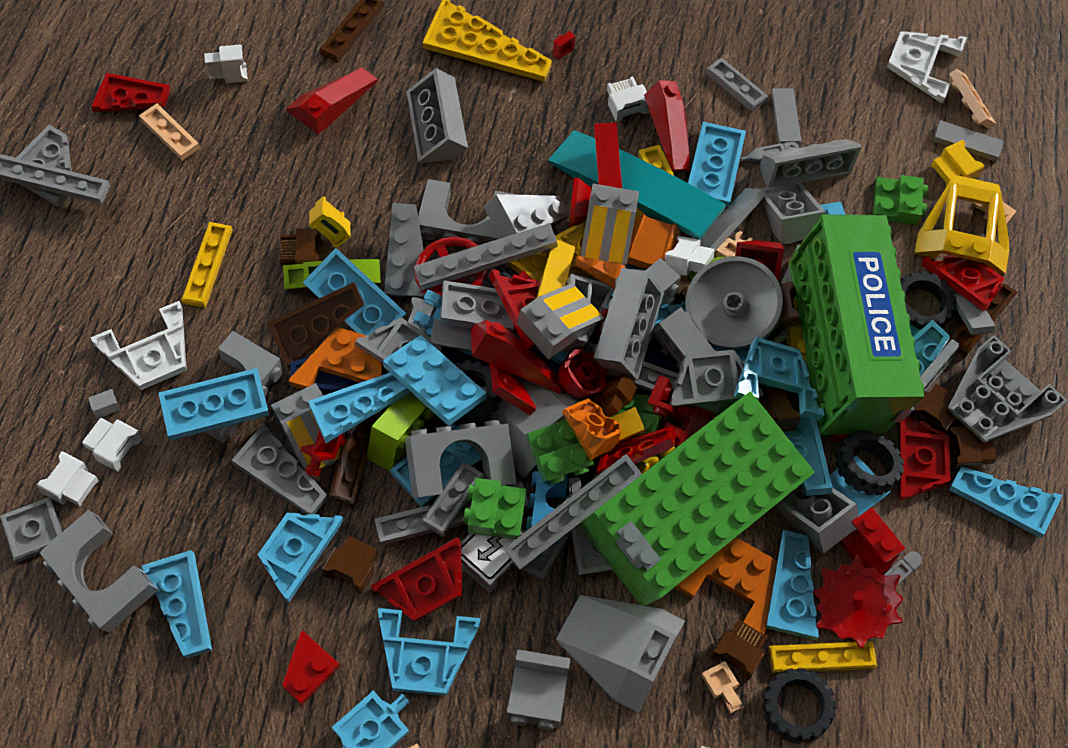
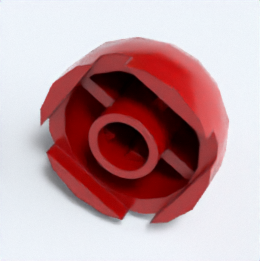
M579 348L569 353L561 362L558 378L567 394L574 398L587 399L597 395L607 386L605 376L608 375L607 369L603 368L594 359L593 351L588 353L583 351L585 348Z

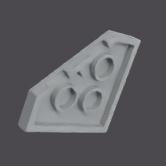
M48 125L16 157L72 172L67 135L51 125ZM22 185L57 207L69 197Z

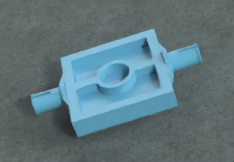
M372 691L332 727V730L341 739L343 748H393L409 734V729L400 721L398 712L409 701L401 694L390 705L382 701Z

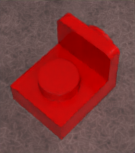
M660 375L648 403L654 414L664 418L667 415L675 417L676 411L673 406L666 404V402L671 400L673 386L668 378Z

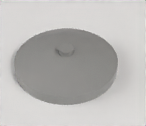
M725 257L709 263L695 275L686 294V312L691 315L695 326L699 331L705 333L710 345L725 350L750 348L752 341L756 337L766 339L778 325L783 310L782 291L777 278L765 265L746 257Z

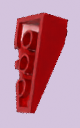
M359 68L301 95L286 108V111L319 135L378 82V78L365 69Z
M659 80L644 94L672 172H689L691 164L684 103L676 81Z
M484 320L472 326L471 346L473 357L560 394L562 387L558 374L531 350H526L524 344L508 329H505L503 325Z

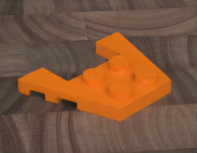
M337 327L290 377L289 385L303 390L314 384L319 371L361 383L381 376L383 363L354 345L357 338L361 336L363 338L366 335Z
M735 537L674 588L693 599L705 578L712 580L753 604L744 623L764 634L777 560Z

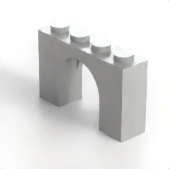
M428 179L418 215L421 238L425 240H439L456 236L470 239L477 245L501 239L489 216L483 221L472 225H464L452 220L447 214L451 197L450 183ZM495 191V193H494V196H495L496 194L518 195V194H512V193H506V192H500V191Z
M234 331L218 348L221 359L237 370L243 372L258 368L264 396H266L270 385L273 382H277L282 375L283 369L280 358ZM240 423L205 432L224 444L228 437L234 436Z
M499 420L484 422V427H476L475 423L460 425V430H452L451 426L436 428V433L427 434V429L411 431L412 436L405 437L412 497L419 498L443 494L440 458L445 448L452 442L457 441L471 445L479 453L482 460L484 479L501 481L502 486L516 484L508 424H500Z
M87 510L39 553L45 559L43 565L52 574L56 573L60 578L57 581L58 584L66 592L73 594L75 597L72 600L73 603L81 611L85 610L90 616L88 622L97 631L102 629L111 633L159 589L146 573L136 566L131 567L108 588L99 591L88 589L83 578L86 560L113 533L98 515Z

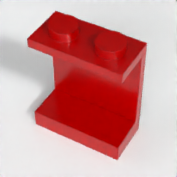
M870 508L852 520L851 523L856 530L843 538L839 544L853 561L856 555H860L866 568L877 567L880 573L884 575L894 566L906 548L877 512Z

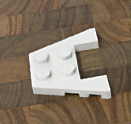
M900 32L887 68L943 103L950 83L929 77L938 50L960 57L967 37L959 36L958 39H952L948 35L928 37L926 33Z
M180 301L159 309L168 329L124 348L119 347L111 329L91 337L94 346L140 390L187 371L183 311Z

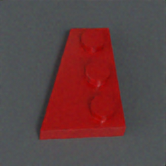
M106 72L91 108L93 112L149 109L155 104L164 108L171 92L170 85Z
M673 426L617 443L610 452L607 451L601 454L597 468L598 475L626 454L634 464H637L661 452L670 450L674 447L676 432Z

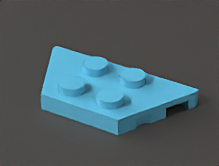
M286 513L258 553L259 559L287 602L291 601L344 522L343 517L335 515V518L320 517L319 514L300 515L299 513Z

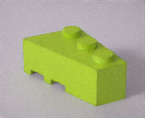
M412 392L392 403L372 425L366 459L390 471V469L398 464L406 452L405 437L412 436L411 431L421 430L426 421L433 417L434 412Z

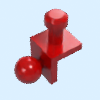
M319 430L315 444L301 447L302 452L312 457L310 465H307L305 469L308 476H319L321 461L336 458L338 448L346 442L345 433L325 443Z

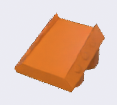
M645 214L637 217L633 227L627 263L648 269L660 258L665 262L666 252L674 250L677 236L680 234L676 224L664 223L646 217Z
M576 256L574 264L578 269L615 289V281L620 275L621 268H625V265L582 256Z
M589 398L562 411L563 416L590 461L607 451L610 452L618 443L621 433L620 424L616 420L606 417L603 414L602 408Z

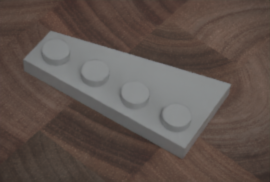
M393 203L384 289V293L387 296L422 299L425 296L415 281L414 272L418 256L424 250L416 204Z
M264 423L232 459L233 465L307 515L316 514L328 499L327 494L312 477L306 474L296 459L286 451L281 442L270 433Z

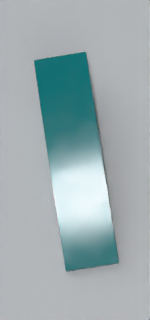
M574 130L549 158L548 163L574 178H579L592 188L593 184H598L595 138ZM619 149L622 189L639 191L637 208L646 217L671 225L676 224L680 234L683 231L689 236L701 240L725 210L726 204L664 170Z

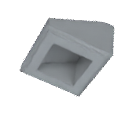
M112 389L89 397L91 409L96 419L120 411Z

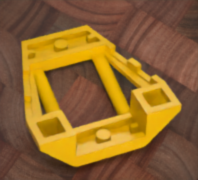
M953 175L918 232L914 254L937 259L940 253L982 262L995 272L1005 275L1009 257V237L999 184ZM956 199L989 206L986 238L953 230ZM946 203L944 227L940 230H933ZM996 224H997L998 243L995 241Z

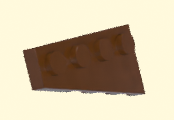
M353 282L267 322V326L286 366L289 367L291 362L299 359L363 307L365 303L356 283Z

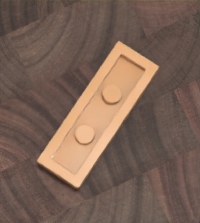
M958 69L951 72L950 76L953 79L951 84L958 93L961 92L963 95L961 100L974 113L971 116L975 123L979 126L983 125L988 129L995 125L994 119L966 74Z
M155 104L139 115L141 122L182 161L200 149L199 143L158 104Z

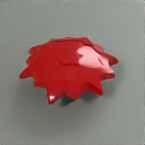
M856 555L853 564H840L836 571L822 568L824 585L822 588L813 591V595L820 600V604L816 607V610L821 614V619L816 624L817 628L831 630L841 640L852 638L858 647L862 649L871 638L883 640L888 626L903 622V619L897 612V608L903 601V597L896 592V587L901 578L899 574L885 576L880 573L877 567L866 568L860 555Z

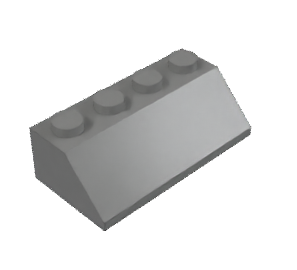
M435 68L406 91L417 157L420 163L453 160L468 149L455 78Z
M845 139L840 141L833 140L824 144H812L802 148H791L781 152H769L763 155L759 168L766 187L794 182L804 183L851 174L861 150L860 143Z
M621 268L620 275L615 281L613 297L608 303L606 320L601 326L599 343L594 348V359L603 368L618 374L626 373L630 379L637 381L664 295V291L649 271Z

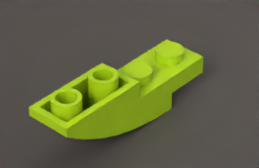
M379 259L350 260L374 284L381 283ZM323 261L284 265V289L308 288L303 282Z

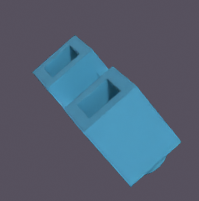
M539 470L533 471L531 486H536V492L530 493L529 508H533V516L527 517L526 531L554 510V508L547 504V501L553 498L565 499L568 474H565L566 480L551 484L550 480L542 481ZM561 538L557 540L554 544L561 543Z

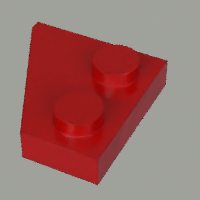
M489 364L493 393L531 416L537 408L520 378L513 373Z
M302 631L299 634L282 687L303 706L333 675L340 665L311 637Z

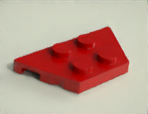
M944 256L943 261H932L930 257H924L922 260L923 267L931 273L938 275L939 279L946 280L948 286L952 287L982 311H986L1004 284L1005 278L982 262L955 256Z
M492 270L489 278L526 350H530L535 344L516 323L520 310L536 299L541 281L525 279L514 274L512 278L499 275L498 270Z
M909 416L902 422H898V450L901 453L899 455L900 458H903L904 461L902 466L904 472L898 480L899 500H905L948 485L951 481L949 435L940 430L933 429L922 420L919 423Z
M460 538L453 539L370 585L371 588L386 598L392 605L402 610L413 621H418L462 596V542Z

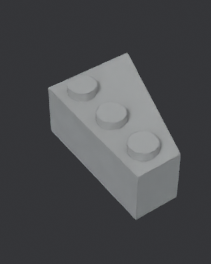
M496 194L484 205L500 238L548 223L551 224L553 229L570 216L560 196Z
M681 307L660 322L653 329L650 341L655 339L663 347L661 352L665 356L670 354L678 362L676 367L679 370L685 355L717 351L709 344L705 333L699 331L695 326L691 315Z

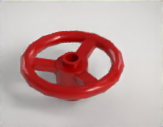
M456 236L441 238L429 244L420 253L415 266L425 263L436 251L440 258L449 255L446 247L459 246L469 249L479 245L470 239ZM489 270L468 275L477 276L471 285L482 286ZM415 272V281L418 287L420 288L419 281ZM466 276L450 282L466 284ZM443 284L421 290V292L426 294L427 290H430L442 296L440 291Z

